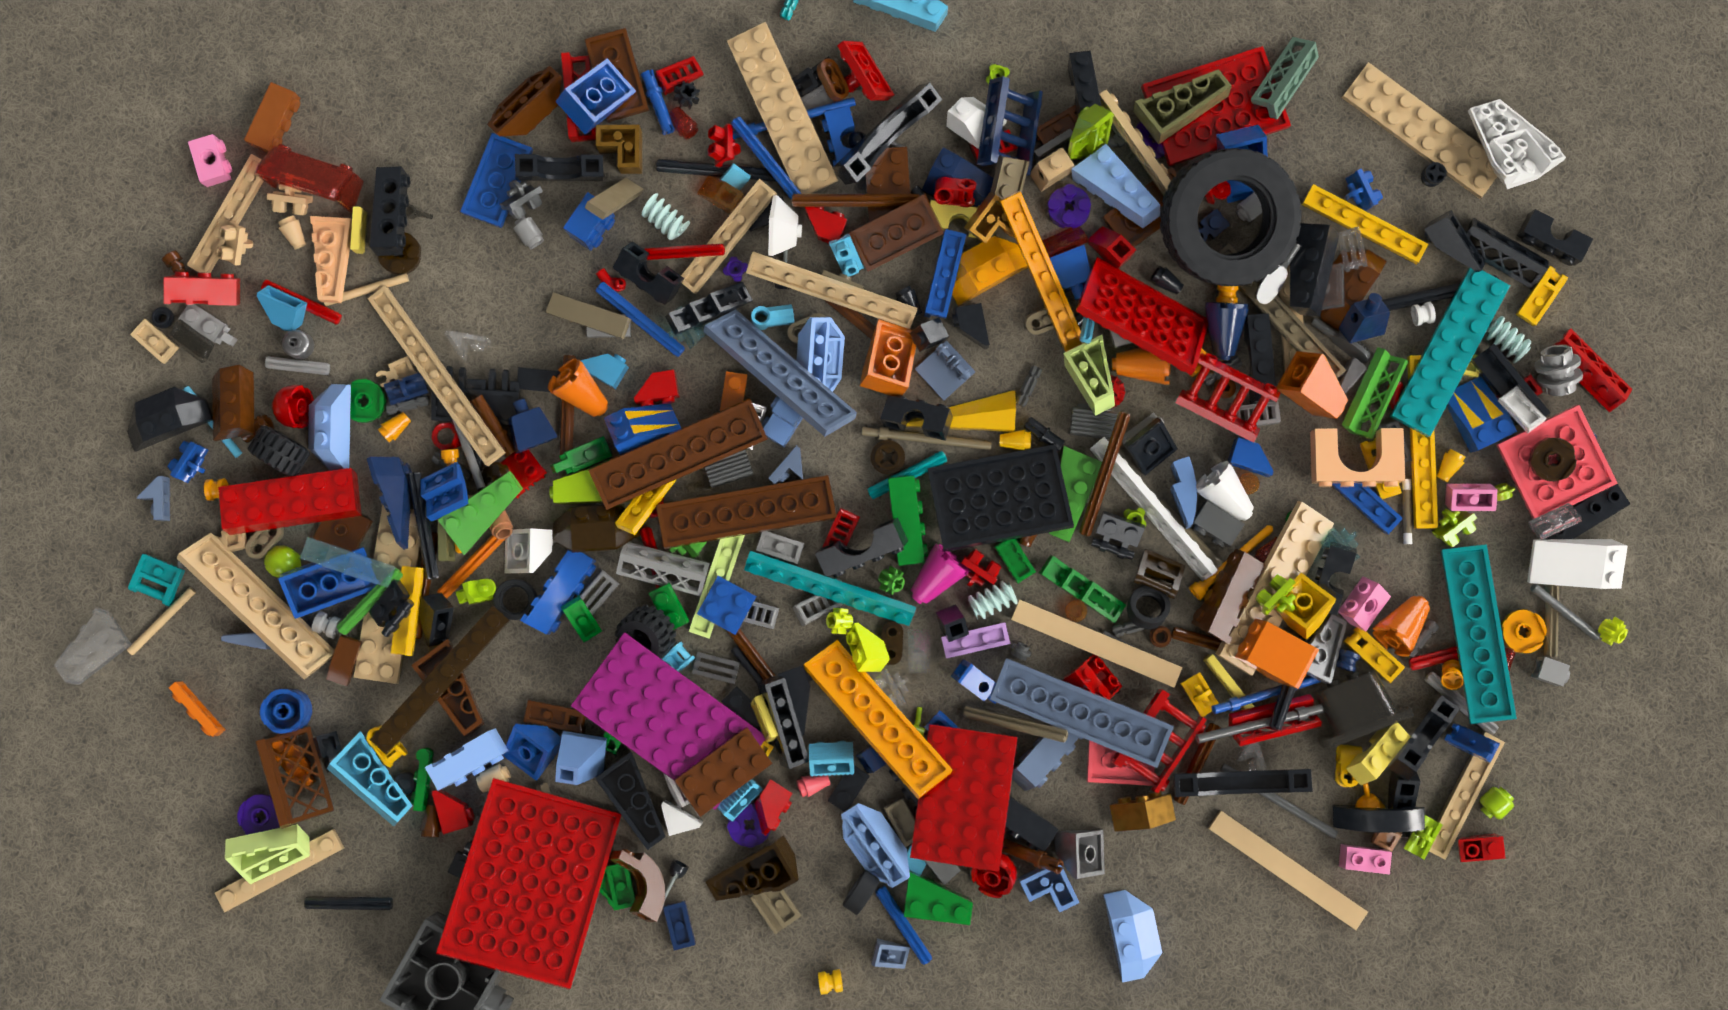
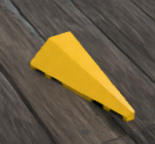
M1008 391L949 407L953 416L950 429L1014 432L1015 391ZM914 418L907 423L906 427L922 428L924 420Z

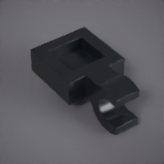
M337 731L313 737L319 759L325 757L327 773L330 772L327 769L328 765L342 751Z
M473 840L467 842L463 853L460 851L456 852L448 873L461 878Z

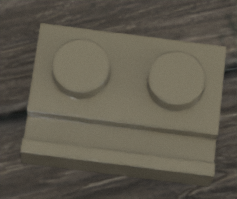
M999 155L990 193L996 194L1001 199L1018 191L1022 193L1029 161Z
M784 889L778 892H764L750 897L774 934H777L802 916Z

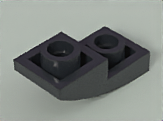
M518 367L517 381L520 382V389L550 392L548 384L553 375L557 378L561 372L559 370Z

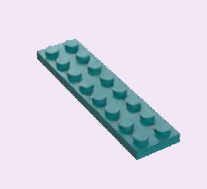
M1468 268L1389 417L1426 437L1432 435L1511 285L1483 270L1476 272Z
M1487 544L1441 550V557L1460 670L1464 679L1463 688L1469 724L1515 720L1517 716Z

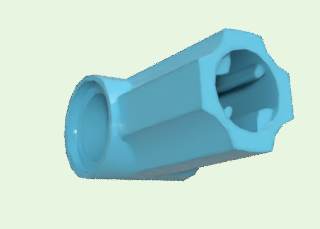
M792 304L767 308L758 306L752 311L751 323L759 330L793 324L794 313ZM763 314L767 319L764 322H758L755 317Z

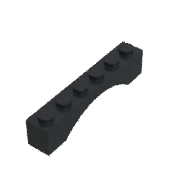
M929 82L917 86L833 167V170L845 185L857 183L872 168L878 157L895 139L919 119L927 115L943 100L932 84Z
M1308 768L1173 774L1175 797L1313 792L1311 769Z

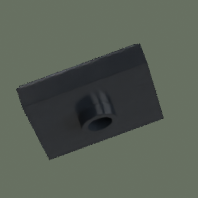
M1158 417L1124 444L1139 471L1144 476L1178 449L1164 423Z

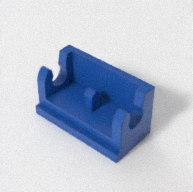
M1454 723L1452 725V733L1447 734L1444 740L1464 752L1491 763L1500 743Z

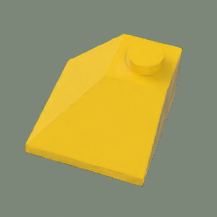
M1300 573L1294 579L1293 589L1286 595V597L1291 593L1295 595L1296 599L1292 602L1295 609L1292 612L1284 610L1279 614L1291 629L1307 640L1321 626L1334 605L1336 598Z

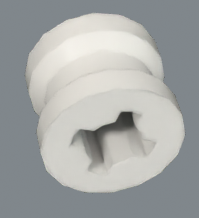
M1426 302L1422 306L1418 304L1411 306V316L1415 326H1421L1425 322L1428 324L1435 322V309L1431 302Z

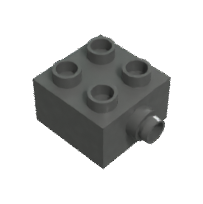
M438 911L424 920L380 998L381 1002L395 1010H509L514 1000L509 994L506 995V989L498 985L505 972L436 954L448 918Z

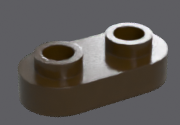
M891 621L883 626L881 640L884 641L887 652L889 650L895 651L896 656L890 658L887 662L888 665H895L902 658L903 628L899 623ZM890 628H895L897 631L894 637L888 634Z

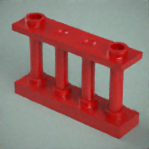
M1201 353L1198 363L1202 367L1190 390L1185 391L1182 389L1175 403L1254 443L1260 431V428L1256 425L1269 400L1277 402L1281 392L1272 384H1264L1218 361V358L1210 353ZM1211 369L1221 374L1222 377L1210 399L1205 401L1199 398L1197 393ZM1231 379L1242 386L1229 410L1224 411L1218 408L1217 403ZM1251 389L1262 396L1250 418L1244 421L1237 417V412Z
M1158 689L1143 713L1155 718L1159 710H1165L1191 729L1184 739L1171 732L1169 740L1177 745L1178 748L1172 757L1163 752L1160 761L1166 764V767L1160 776L1135 759L1116 752L1110 761L1119 768H1122L1123 765H1128L1153 782L1154 785L1150 790L1157 794L1159 791L1163 792L1170 782L1168 780L1169 776L1196 735L1203 733L1206 728L1204 723L1207 720L1199 716L1195 721L1169 703L1167 698L1170 694L1163 689Z

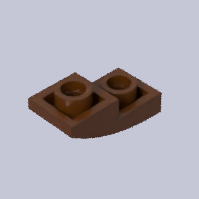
M344 635L340 636L326 680L344 686L350 684L362 641Z

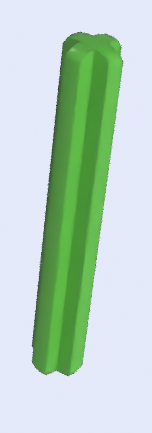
M396 567L392 568L337 625L338 631L343 635H347L369 612L392 581L400 580L403 577L401 570Z

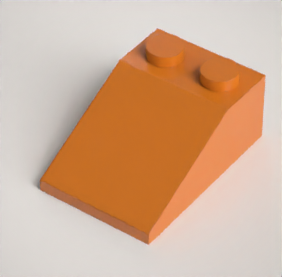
M878 319L863 366L860 381L861 387L890 396L903 395L909 387L916 345L909 334L913 330Z

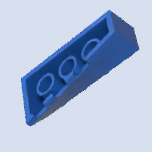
M568 550L555 568L556 576H551L544 584V594H540L531 603V613L529 616L524 614L520 621L544 634L550 635L551 632L555 633L561 625L559 619L564 613L561 606L571 601L575 594L578 596L585 586L583 584L586 576L590 577L596 569L594 565L596 560L583 552L572 553Z

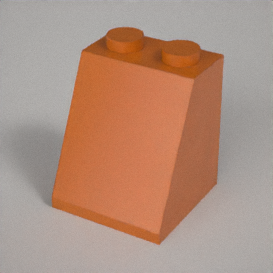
M1297 351L1277 385L1278 391L1315 416L1338 419L1348 401L1326 357L1320 353Z
M1255 618L1248 628L1244 641L1239 645L1235 658L1275 682L1299 689L1319 649L1268 621Z

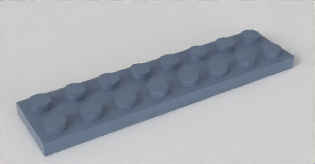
M736 309L704 326V333L824 437L856 418V411Z
M1008 658L1004 662L990 698L994 702L1058 728L1066 729L1070 733L1156 768L1159 765L1174 725Z

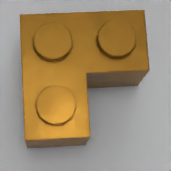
M596 125V147L599 153H618L617 167L621 174H642V130L640 125Z
M993 193L988 194L964 226L967 231L984 243H987L998 227L1009 236L1014 237L999 202L1002 199Z
M1161 791L1158 794L1150 792L1148 795L1135 797V800H1131V797L1117 799L1118 803L1110 805L1115 832L1151 829L1176 820L1171 794H1162Z

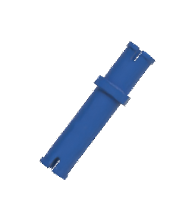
M647 70L641 73L647 89V98L651 100L662 134L666 135V132L667 134L673 133L675 127L662 96V87H659L654 70Z

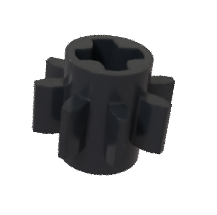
M682 81L681 88L679 86L675 87L674 92L676 95L673 101H678L680 104L679 108L688 107L690 110L692 102L698 104L699 98L696 96L699 95L700 90L694 87L693 82L689 84Z

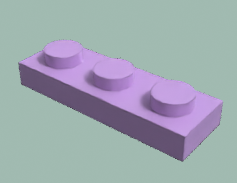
M1005 622L968 631L969 635L952 642H948L945 636L941 637L946 658L1010 644Z

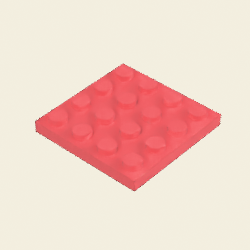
M1575 405L1546 419L1529 433L1524 430L1496 444L1533 521L1536 523L1618 484L1580 405ZM1547 437L1561 438L1568 441L1574 447L1575 459L1577 460L1573 473L1566 479L1558 481H1545L1537 477L1528 464L1531 450L1535 444ZM1554 454L1553 456L1549 455V457H1548L1549 462H1548V463H1549L1550 465H1551L1552 463L1557 464V462H1558V461L1556 460L1557 455H1556V454Z

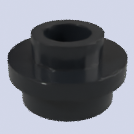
M159 307L152 313V322L156 327L166 329L173 324L174 314L169 308ZM166 314L167 318L162 322L161 316Z

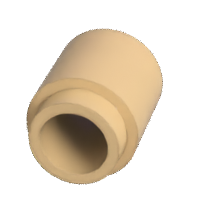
M497 764L481 772L480 776L476 777L477 784L482 793L489 792L493 778L509 782L511 774L506 766Z

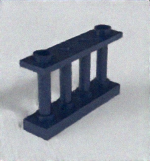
M1002 76L991 79L989 81L977 164L982 166L996 164L999 155L1015 158L999 152L1000 141L1003 140L1018 146L1017 159L1029 161L1026 174L1028 176L1031 174L1033 166L1032 161L1043 91L1039 90L1023 95L1009 89V78ZM1007 98L1024 104L1023 116L1005 109ZM1004 119L1021 125L1020 137L1002 131Z

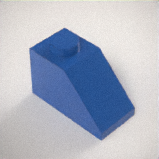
M1243 437L1234 439L1228 462L1232 466L1265 477L1273 475L1274 471L1260 444L1253 443Z

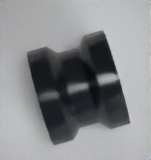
M1439 162L1429 164L1421 173L1422 183L1428 187L1439 185L1446 178L1447 170Z

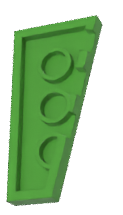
M1066 446L1063 448L1061 470L1074 528L1049 532V534L1070 543L1094 488L1102 462Z
M509 471L470 497L467 505L442 516L438 521L463 555H465L521 492L523 487L512 472Z

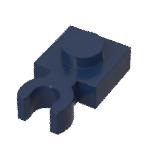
M1215 209L1199 223L1202 229H1199V232L1204 242H1206L1208 235L1214 239L1230 223Z

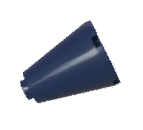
M1205 302L1213 355H1217L1218 360H1230L1231 356H1235L1249 310V304Z

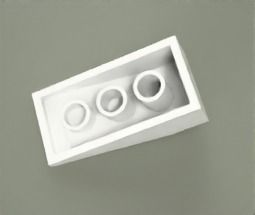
M1613 539L1533 540L1527 582L1600 589L1621 588L1627 545Z

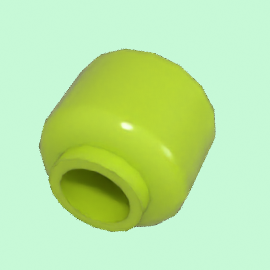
M1492 787L1480 798V804L1483 806L1480 810L1489 819L1494 816L1500 820L1513 809L1514 804L1512 801L1514 798L1504 788Z

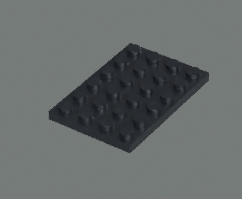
M1056 444L927 468L944 552L1074 528Z

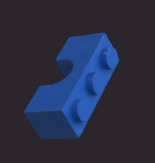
M849 106L824 112L825 119L821 120L824 133L828 132L830 140H827L829 152H834L836 160L832 161L833 167L852 149L845 147L841 143L844 135L855 132Z

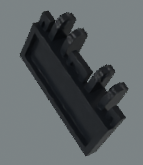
M447 366L446 370L453 378V368L452 366ZM460 367L458 387L470 402L483 394L484 399L500 424L509 425L508 419L517 415L513 403L520 400V382L510 381L509 370L504 369L502 372V389H496L497 373L495 369H490L488 389H486V379H467L466 368ZM432 390L431 420L453 422L450 414Z

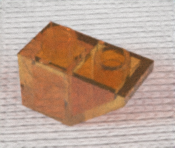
M711 176L706 178L697 192V195L728 214H731L744 198L743 192L727 182Z

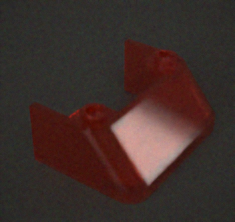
M279 144L278 147L273 146L256 167L254 174L272 188L277 189L278 184H282L335 201L350 213H353V207L357 204L364 181L352 172L353 168L345 164L336 166L292 152L290 147Z

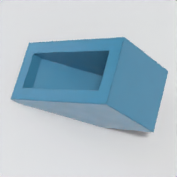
M269 285L257 292V298L272 324L284 331L296 330L303 324L307 307L306 302Z
M604 354L581 360L590 375L615 390L629 369L625 364L626 360L617 354L614 356Z

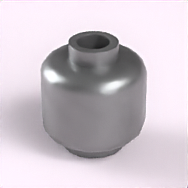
M292 330L285 334L282 339V347L287 355L302 360L308 358L314 351V341L309 334L301 330Z

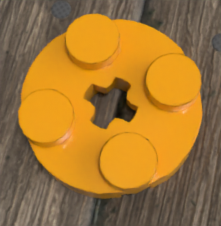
M1515 610L1509 613L1500 623L1504 644L1513 652L1532 653L1538 650L1544 643L1543 640L1544 636H1546L1547 628L1544 620L1536 613L1528 610ZM1520 626L1528 629L1525 638L1518 633Z

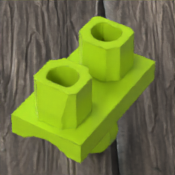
M1444 509L1442 511L1444 518L1439 521L1441 525L1433 530L1432 533L1447 546L1454 547L1460 541L1456 535L1459 531L1468 535L1476 530L1474 520L1477 517L1474 513H1468L1467 511L1451 512L1449 509Z
M1277 574L1269 583L1277 592L1272 596L1268 591L1262 589L1255 598L1263 607L1261 612L1267 616L1278 604L1280 605L1276 610L1279 613H1282L1284 610L1292 612L1295 609L1292 602L1296 597L1292 593L1288 597L1286 595L1293 589L1295 581L1292 578L1287 581Z
M485 578L462 583L463 589L456 591L460 604L466 602L475 604L494 599L493 595L496 591V585L493 580Z
M1425 815V830L1412 831L1403 849L1425 860L1443 824Z

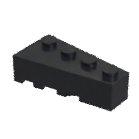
M1300 223L1301 227L1296 243L1301 247L1290 262V307L1300 315L1320 316L1340 234L1331 225Z
M632 752L595 778L647 850L666 837Z

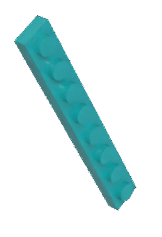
M753 551L749 552L744 571L792 586L793 588L854 607L857 610H862L899 624L909 626L915 614V606Z

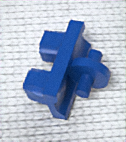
M1359 169L1345 178L1350 193L1345 195L1346 200L1353 198L1355 204H1358V207L1364 211L1371 209L1378 204V201L1383 199L1380 190H1372L1370 186L1374 178L1371 171L1363 172L1362 169Z
M183 441L179 447V451L183 455L179 460L175 458L171 460L167 467L171 471L170 475L172 477L189 483L197 471L200 473L205 472L206 469L201 464L209 450L194 442Z

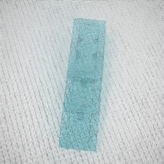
M310 537L306 538L300 555V559L387 588L395 570L393 565Z

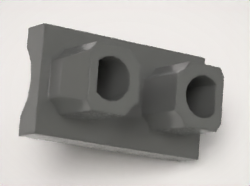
M513 180L509 183L510 190L506 192L510 198L500 203L502 210H508L513 219H520L526 214L522 206L525 202L529 209H535L542 205L539 194L543 191L540 186L534 188L530 185L527 187L525 181L519 183L517 180Z

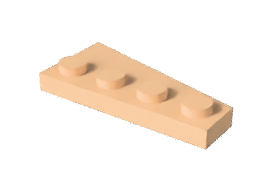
M310 216V221L313 225L312 242L315 247L314 262L317 269L315 273L317 298L320 302L342 303L351 245L352 219Z

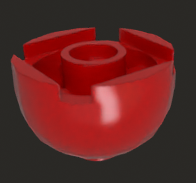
M289 385L280 389L275 394L272 402V410L276 420L286 427L301 429L309 425V404L314 401L311 391L308 388H304L303 385Z
M1002 853L999 872L972 868L971 876L973 883L976 881L980 886L978 890L988 897L1001 898L1003 895L1009 894L1013 889L1017 879V871L1014 862Z

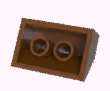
M241 365L220 368L212 378L213 440L219 441L255 434L254 372Z

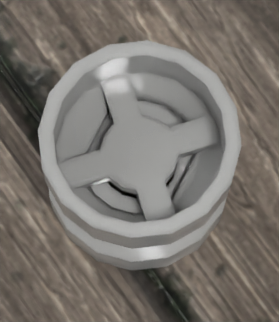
M319 611L311 629L316 633L323 632L327 637L334 639L339 632L336 627L342 619L336 616L329 617L328 613Z

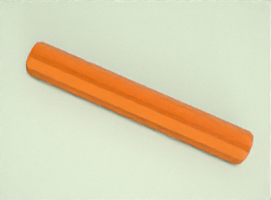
M492 535L443 584L437 593H442L447 599L505 539L500 540Z

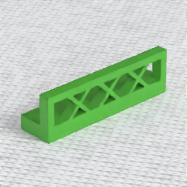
M1377 347L1342 423V426L1349 433L1373 440L1408 364L1406 359L1391 356L1385 349ZM1390 363H1398L1397 370L1389 374L1388 368ZM1388 381L1390 384L1388 390L1380 393V385ZM1379 400L1381 404L1379 409L1371 413V404ZM1371 421L1372 425L1368 432L1360 430L1364 422Z

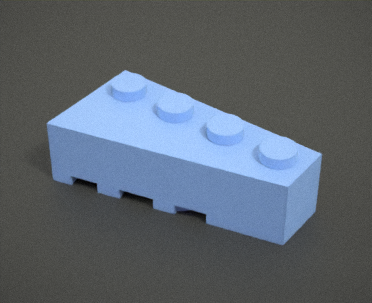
M1107 144L1072 168V179L1075 183L1083 185L1087 188V191L1102 198L1106 204L1118 209L1122 215L1141 228L1146 227L1160 216V204Z

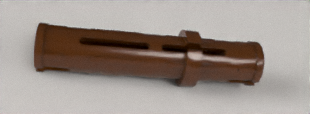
M483 394L470 401L506 452L504 456L507 457L509 454L514 453V446L507 435V429H503L484 399Z
M1007 838L1004 839L1003 845L1006 847H1003V853L1030 862L1036 868L1050 870L1055 874H1060L1063 868L1058 866L1064 865L1062 860L1048 856L1044 851L1038 852Z

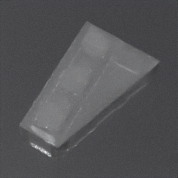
M96 607L88 623L80 628L79 631L81 632L75 641L70 642L54 664L65 683L82 684L132 645L108 610Z

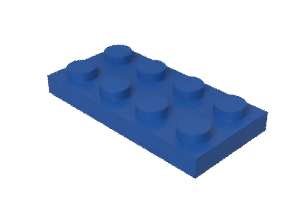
M492 133L460 212L502 228L509 211L502 210L500 203L510 198L506 192L510 190L509 183L516 180L515 154H532V147Z

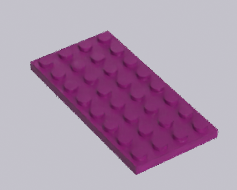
M625 632L570 705L672 780L745 727L750 730L760 746L765 740L763 733ZM717 804L712 809L716 810L719 804Z

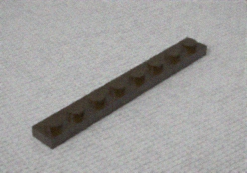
M492 606L370 738V741L388 755L510 620Z

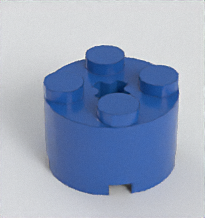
M293 688L278 689L271 692L263 700L260 707V717L264 725L271 729V731L280 734L304 728L308 725L312 716V704L308 695ZM284 709H289V713H284Z

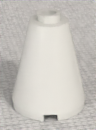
M1228 461L1220 462L1212 467L1211 470L1213 472L1208 476L1204 474L1196 483L1199 495L1237 520L1246 521L1252 516L1254 507L1236 472Z

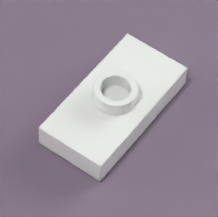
M1517 386L1498 400L1527 433L1547 419Z

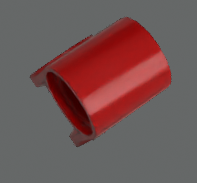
M941 177L935 183L934 199L941 205L971 207L975 202L973 193L977 184L974 180L968 178Z

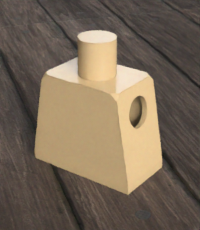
M1062 147L1039 161L1031 171L1030 176L1042 192L1071 174L1072 168L1075 166Z

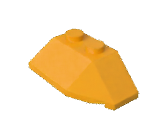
M992 236L987 243L982 242L962 253L952 296L958 306L1028 268L1018 244Z

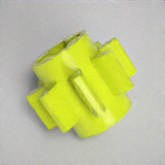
M833 608V612L827 615L826 624L828 628L832 629L831 633L846 635V630L851 629L853 617L851 614H848L849 609Z
M1614 617L1612 620L1605 619L1600 624L1598 632L1601 634L1600 637L1603 642L1612 645L1613 642L1620 644L1626 638L1628 630L1625 629L1624 621Z

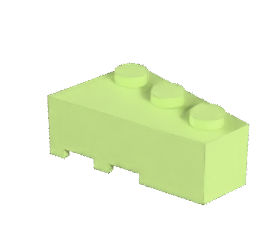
M1100 335L1092 339L1089 344L1083 343L1063 353L1065 367L1094 415L1096 416L1114 407V391L1103 336Z
M298 824L283 829L277 828L226 839L225 859L249 884L310 856V837Z

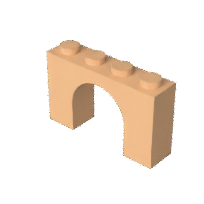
M1381 428L1376 431V459L1373 466L1365 472L1350 470L1341 462L1338 455L1337 429H1314L1310 432L1312 484H1318L1319 487H1332V483H1340V487H1354V483H1362V487H1376V483H1384V487H1397L1398 483L1405 481L1403 428Z

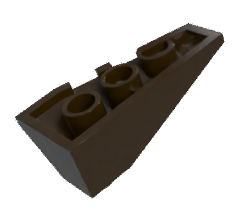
M783 835L705 882L716 901L739 898L744 895H758L770 891L778 892L799 880L795 853Z

